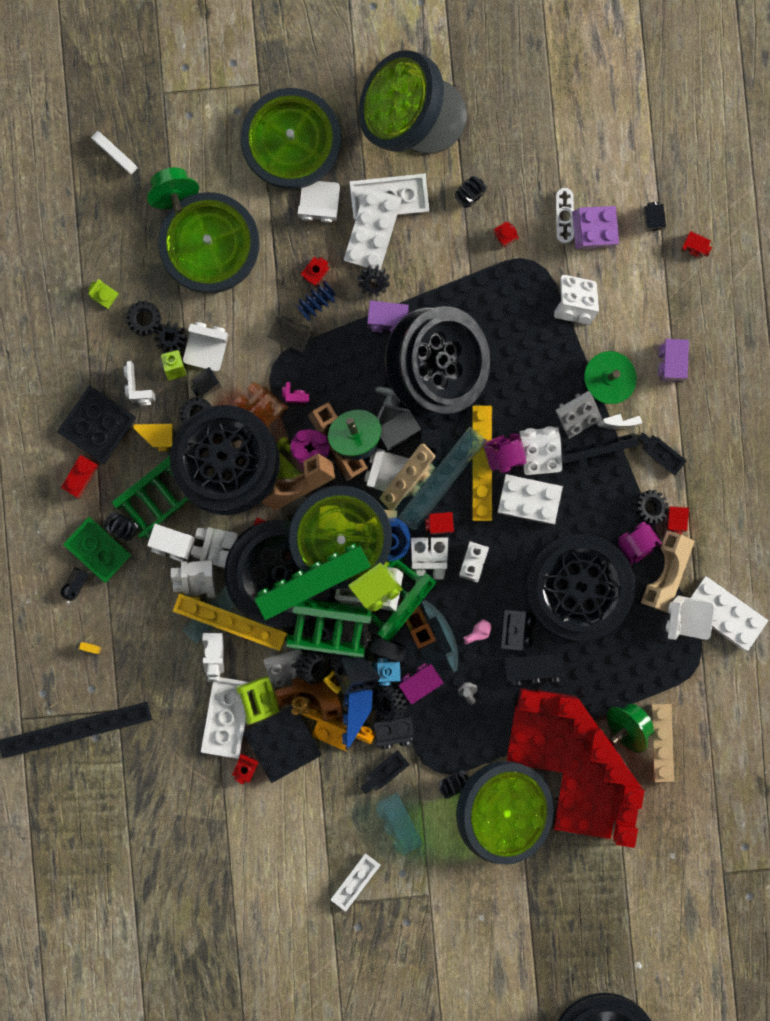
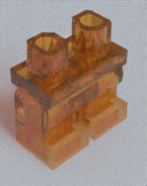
M252 382L247 387V390L253 395L249 400L241 394L234 401L237 407L244 408L260 418L267 428L275 422L274 419H277L288 408L266 386L262 387L256 382Z

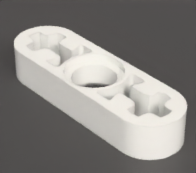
M96 131L91 137L97 145L129 174L132 175L138 168L99 131Z
M562 188L556 194V238L561 244L570 243L574 237L572 217L574 201L573 193L568 188ZM563 192L570 196L566 201V206L570 205V208H559V205L563 206V199L559 198ZM562 211L569 212L570 219L568 221L560 219L559 214ZM559 224H571V227L567 226V233L570 234L567 240L560 236L563 233V226L559 227Z

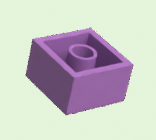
M616 206L583 207L572 212L576 250L612 248L619 244Z
M370 301L368 328H371L372 332L383 333V330H390L391 333L395 325L408 314L409 305Z
M665 339L659 346L658 357L662 358L660 365H658L657 375L661 376V381L684 382L688 378L689 340Z

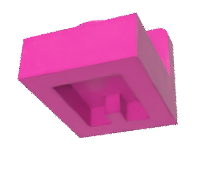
M286 382V387H282V398H286V403L309 404V394H305V391L294 390V393H290V382Z

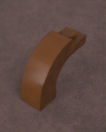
M399 595L398 606L404 599L401 595ZM418 605L407 619L406 624L417 648L420 649L436 640Z
M301 678L291 679L292 686L275 690L278 707L289 705L296 697L301 696L310 699V703L319 709L323 722L342 717L338 696L327 684L321 681L315 684H308Z

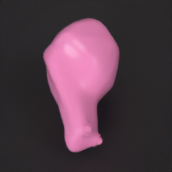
M486 620L478 622L474 626L472 633L463 637L464 643L469 644L488 638L491 624Z

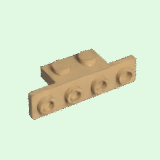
M425 444L419 445L380 496V500L390 510H395L404 497L416 496L421 491L420 487L423 483L432 477L431 473L435 467L431 462L435 455Z

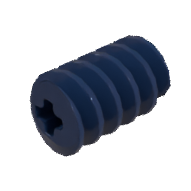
M323 281L324 288L317 285L318 292L313 289L310 291L312 297L305 294V301L298 299L299 306L295 304L303 317L308 321L311 320L309 314L317 316L316 309L323 312L322 305L328 308V301L335 303L334 296L336 294L326 281Z

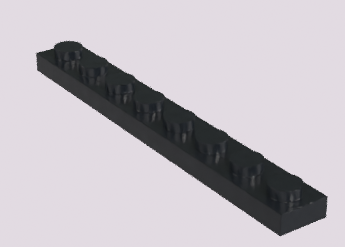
M147 701L0 739L2 759L151 721L153 719L149 703Z

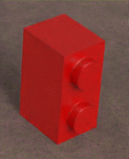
M80 455L61 488L80 499L99 466Z
M452 512L429 514V518L425 519L426 531H430V535L453 533Z

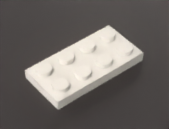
M426 174L350 181L354 220H356L365 187L402 197L397 216L429 212Z
M365 187L344 261L367 268L369 264L372 268H375L378 264L379 270H381L402 197Z
M707 576L703 578L690 597L713 602L715 609L712 629L745 652H748L768 622L766 618Z
M220 677V682H213L201 748L202 753L239 759L246 714L236 687L249 682ZM251 690L247 692L249 698Z

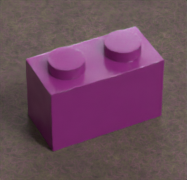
M424 663L416 669V674L413 676L408 674L400 679L401 684H399V687L411 705L443 684V681L431 664L427 666Z

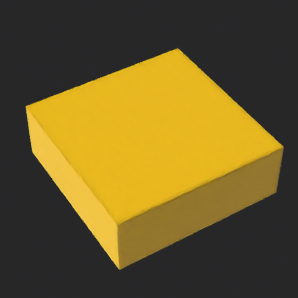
M86 642L80 643V650L100 654V646Z

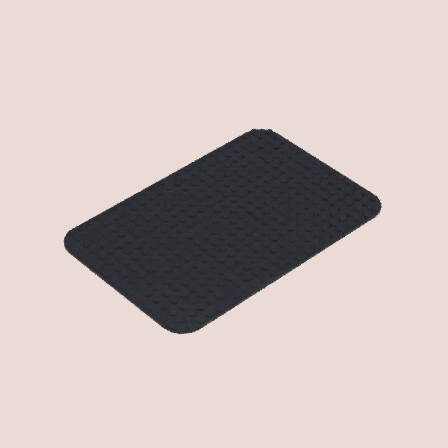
M523 258L505 260L398 303L409 305L408 313L421 308L442 306L464 311L482 329L490 353V369L486 385L479 397L467 408L450 414H424L408 408L401 401L399 403L400 408L411 411L420 428L440 426L441 460H437V471L431 473L432 477L423 483L420 487L421 491L416 496L404 497L395 509L397 511V518L403 521L410 531V546L404 555L406 559L403 564L414 571L412 569L411 538H428V549H431V538H448V553L444 579H434L436 584L419 604L436 641L418 649L405 622L392 639L407 647L403 661L390 659V662H400V679L408 674L413 676L417 673L416 669L426 663L427 666L429 664L433 666L443 681L442 685L412 705L407 699V702L404 703L407 705V709H404L406 713L401 718L410 716L413 718L416 739L411 741L422 763L435 772L449 775L471 770L507 755L514 710L518 704L520 688L576 696L594 720L607 715V711L612 707L624 708L627 704H634L680 685L691 678L700 664L702 654L700 638L679 635L676 640L668 639L669 632H666L667 621L671 618V614L641 603L647 585L656 582L664 570L665 557L660 549L661 546L658 548L657 545L652 548L654 552L637 563L633 561V564L630 565L635 582L633 603L623 622L609 634L587 641L567 640L545 629L533 614L535 624L532 628L533 644L530 647V651L501 649L505 610L533 613L527 598V577L533 561L546 546L568 535L589 534L603 538L618 548L619 537L627 532L629 534L633 533L636 530L635 527L641 522V520L638 522L635 520L637 516L632 515L635 510H631V507L634 506L631 504L632 501L635 500V496L639 495L641 491L626 455L625 458L617 459L615 451L586 458L588 467L580 468L578 460L563 463L562 460V470L560 472L526 475L523 465L510 467L511 470L500 473L499 469L492 470V521H473L472 406H492V439L503 435L504 438H511L510 434L520 435V431L528 428L544 429L548 426L558 427L562 451L618 437L615 429L598 427L597 423L570 439L566 435L556 409L560 408L559 405L561 403L565 405L576 398L575 395L580 394L581 396L588 392L584 380V373L588 362L571 321L555 318L554 311L561 302V296L555 281L546 268L533 260ZM365 316L293 345L278 356L271 368L269 384L271 395L290 442L301 430H316L308 415L328 402L337 417L351 410H365L378 417L384 399L387 397L376 393L375 389L376 387L391 389L385 371V349L391 334L390 330H383V333L372 332L371 328H368V316ZM286 382H290V393H294V390L305 391V394H309V404L286 403V398H282V387H286ZM593 397L602 420L609 418L605 403ZM421 433L390 451L386 450L381 439H379L377 448L410 459L421 444ZM429 447L432 453H434V447ZM330 452L328 453L327 459L333 462L335 478L312 490L311 494L331 486H350L368 493L380 503L384 510H390L380 500V496L384 491L367 487V482L364 481L367 470L347 482ZM371 455L363 459L369 471L372 468V463H369ZM506 474L563 486L554 525L497 513ZM333 498L316 506L319 514L320 506L340 507L343 516L348 521L357 524L368 522L374 517L372 512L363 504L348 498ZM645 504V509L647 513L650 514ZM452 512L453 533L430 535V531H426L425 519L429 518V514ZM651 526V528L659 538L655 526ZM334 530V534H328L334 552H337L338 555L345 551V547L353 543L356 545L363 537L361 532H353V535H344L345 543L339 544L336 536L342 533V531ZM469 542L489 547L478 583L461 578L459 575ZM571 564L568 567V571L572 575H576L579 571L578 566L575 564ZM589 567L587 573L590 577L594 578L597 576L598 570L595 567ZM426 569V574L433 578V569ZM403 573L401 586L405 590L410 591L414 588L415 582ZM560 579L557 581L556 586L559 590H565L567 583L565 580ZM578 582L576 584V590H580L583 593L585 591V585H581ZM601 584L595 587L596 594L603 595L605 587ZM680 587L677 589L675 598L677 596L683 597ZM567 597L564 600L565 607L572 608L574 600ZM586 600L583 603V607L587 611H591L594 607L591 600ZM379 609L372 611L373 614L384 622H387L392 616V613L388 610ZM486 620L491 624L488 638L469 644L464 643L463 637L472 633L474 626L478 622ZM371 621L370 623H364L370 641L373 635L379 636L377 634L380 631L379 627ZM376 654V656H377L378 659H380V658H386V657H383V656H380V655H377V654ZM563 654L565 677H560V681L549 682V678L541 679V683H530V680H522V684L510 685V681L506 682L504 658ZM390 681L392 686H397L396 689L400 688L399 684H401V681ZM464 683H472L477 686V692L473 694L475 699L473 705L468 704L465 697L458 693V689Z

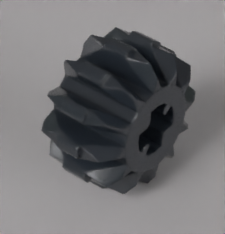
M472 176L455 192V198L465 208L471 207L484 195L487 186L481 178Z
M369 264L368 270L364 268L361 270L362 274L358 275V280L360 281L358 282V287L363 288V294L369 292V297H372V294L375 293L379 297L380 292H386V287L390 285L388 281L390 276L385 274V268L379 270L378 264L375 268H372Z
M169 321L167 322L168 328L161 324L162 332L159 330L155 331L160 337H154V341H161L156 346L158 349L163 347V353H166L168 348L169 352L174 351L173 348L180 352L181 349L178 345H186L181 339H186L187 336L181 334L184 332L183 327L177 330L178 323H175L172 328ZM168 334L171 336L175 334L173 342L170 340L166 341Z
M112 512L105 520L104 528L116 537L129 541L135 536L138 525L126 516Z
M460 771L441 780L438 783L439 790L444 798L449 799L461 793L470 777L466 771Z

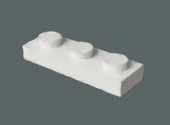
M365 853L330 900L346 912L381 864Z

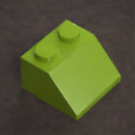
M379 563L348 585L370 612L379 610L383 607V603L396 598L399 592L403 590L392 572L382 563Z

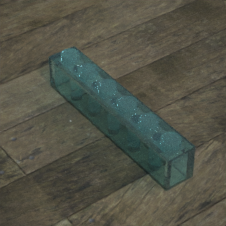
M469 427L398 516V519L403 521L412 530H417L487 439Z

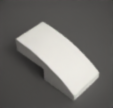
M621 414L597 422V425L606 429H628L640 425L642 420L640 416L623 421Z

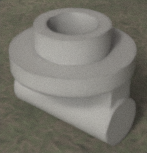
M472 683L462 684L458 689L459 695L464 696L468 704L473 705L475 703L473 694L477 692V686Z

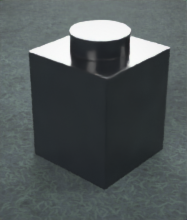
M658 202L647 203V206L643 208L645 231L664 230L666 228L664 204H658Z

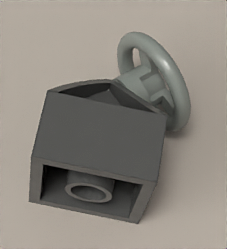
M376 387V393L387 397L384 399L377 418L381 424L380 439L386 450L390 451L421 433V428L409 409L399 407L400 400L392 389Z

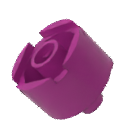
M309 429L301 430L294 436L291 442L289 457L291 463H293L298 471L303 472V461L318 453L328 458L329 443L324 434Z
M510 434L511 438H504V435L487 441L485 443L486 446L483 445L491 470L499 469V472L503 473L511 470L510 467L520 466L527 463L525 450L519 434Z
M645 522L636 526V530L633 533L629 534L627 532L619 537L617 546L630 565L633 564V561L637 563L654 552L652 548L656 545L658 548L662 545L649 524L646 525Z

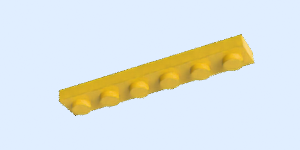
M472 406L473 521H492V470L489 468L483 445L486 446L485 443L492 439V406Z
M179 593L173 609L175 613L278 651L282 650L287 636L286 632Z

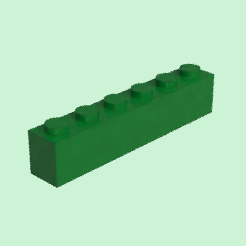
M353 543L345 547L343 553L338 555L335 552L327 556V561L323 563L317 561L309 566V570L305 572L302 570L292 574L293 578L287 581L282 579L274 583V588L270 590L264 588L258 591L254 600L264 619L267 620L370 568L371 565L361 545Z

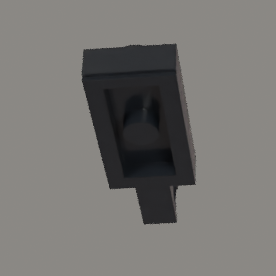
M643 432L637 437L644 444L642 449L673 476L687 462L660 438L654 435L649 438Z
M397 750L365 777L368 782L361 787V790L366 794L372 788L375 791L383 788L410 764Z

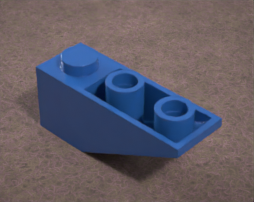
M371 690L344 695V706H347V714L343 715V725H346V733L342 735V744L346 745L345 750H349L372 710Z

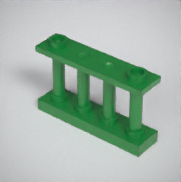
M170 456L112 501V504L117 509L120 507L125 509L139 526L142 532L138 536L141 539L144 537L148 539L151 536L154 524L160 525L190 501L185 497L178 503L161 481L160 475L165 471L172 475ZM150 483L157 487L172 506L164 515L146 493L145 487ZM135 495L142 499L157 518L149 527L131 505L130 499Z
M404 556L395 561L388 560L389 565L387 567L397 568L415 582L414 588L408 592L401 586L403 590L400 591L399 595L404 598L403 602L397 606L396 611L388 610L392 613V616L387 622L382 621L371 612V622L380 628L377 634L388 642L393 639L436 584V581L425 573L423 576H419L403 564L406 559Z
M307 599L293 606V613L297 614L294 635L287 634V647L294 650L305 649L348 655L352 658L364 657V645L359 644L363 624L370 623L371 612L364 606ZM306 615L317 617L313 638L302 636ZM324 618L336 619L332 640L321 639ZM345 620L355 622L351 643L340 642L343 622Z

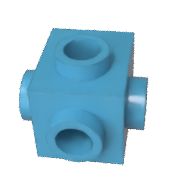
M380 658L377 663H372V667L381 677L378 680L379 686L391 685L390 681H400V662H390L389 658Z

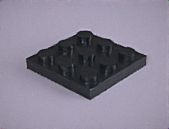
M89 385L57 433L105 465L137 417Z
M292 706L244 732L246 739L271 783L322 755L300 714L292 715Z

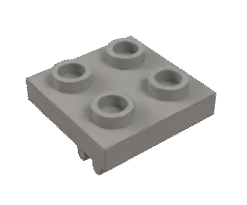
M589 391L581 396L580 394L575 395L576 398L565 405L561 403L559 405L560 408L556 409V413L569 439L602 420L593 396Z
M289 648L290 652L276 656L275 653H271V657L263 659L272 688L282 687L292 683L291 679L300 678L295 673V666L298 665L296 663L297 660L301 659L299 657L302 654L301 649L294 650Z

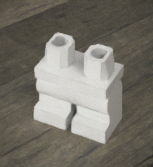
M210 527L208 529L197 528L195 538L205 541L203 548L193 545L191 556L200 559V561L212 560L213 565L225 568L229 551H224V548L230 549L239 537V534Z
M411 538L412 569H414V572L419 576H423L426 573V569H433V579H444L445 569H447L448 538H431V549H428V538Z
M469 542L459 574L461 578L478 583L489 547Z
M212 560L190 562L188 564L185 561L181 562L180 568H171L173 592H184V595L189 597L190 595L199 596L207 594L208 598H215V577Z
M203 633L206 657L203 658L204 671L207 673L208 682H220V673H224L222 633Z

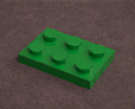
M88 517L63 544L105 584L132 556L91 517Z

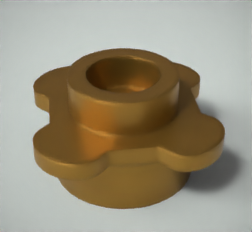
M300 696L291 702L293 707L292 715L296 716L310 712V699Z

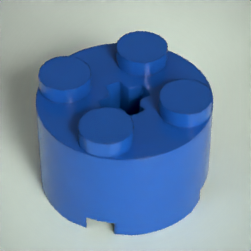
M394 517L388 518L391 525L392 538H394L387 558L389 561L402 558L410 546V531L407 525ZM378 523L372 531L371 539L372 549L375 554L380 543Z

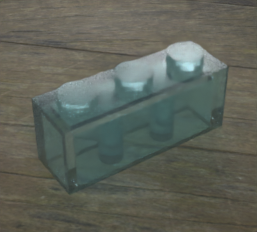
M398 792L377 802L378 807L375 809L380 818L384 817L387 823L384 827L388 835H393L395 839L393 845L397 853L401 852L402 855H405L423 846V842Z

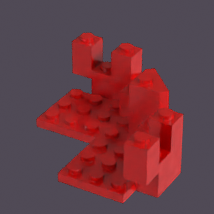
M520 688L518 704L514 710L506 761L517 762L531 768L563 773L553 829L611 839L615 821L613 836L615 845L635 848L638 828L636 827L638 809H642L645 790L623 762L624 760L604 732L598 727L580 702V699L576 696Z

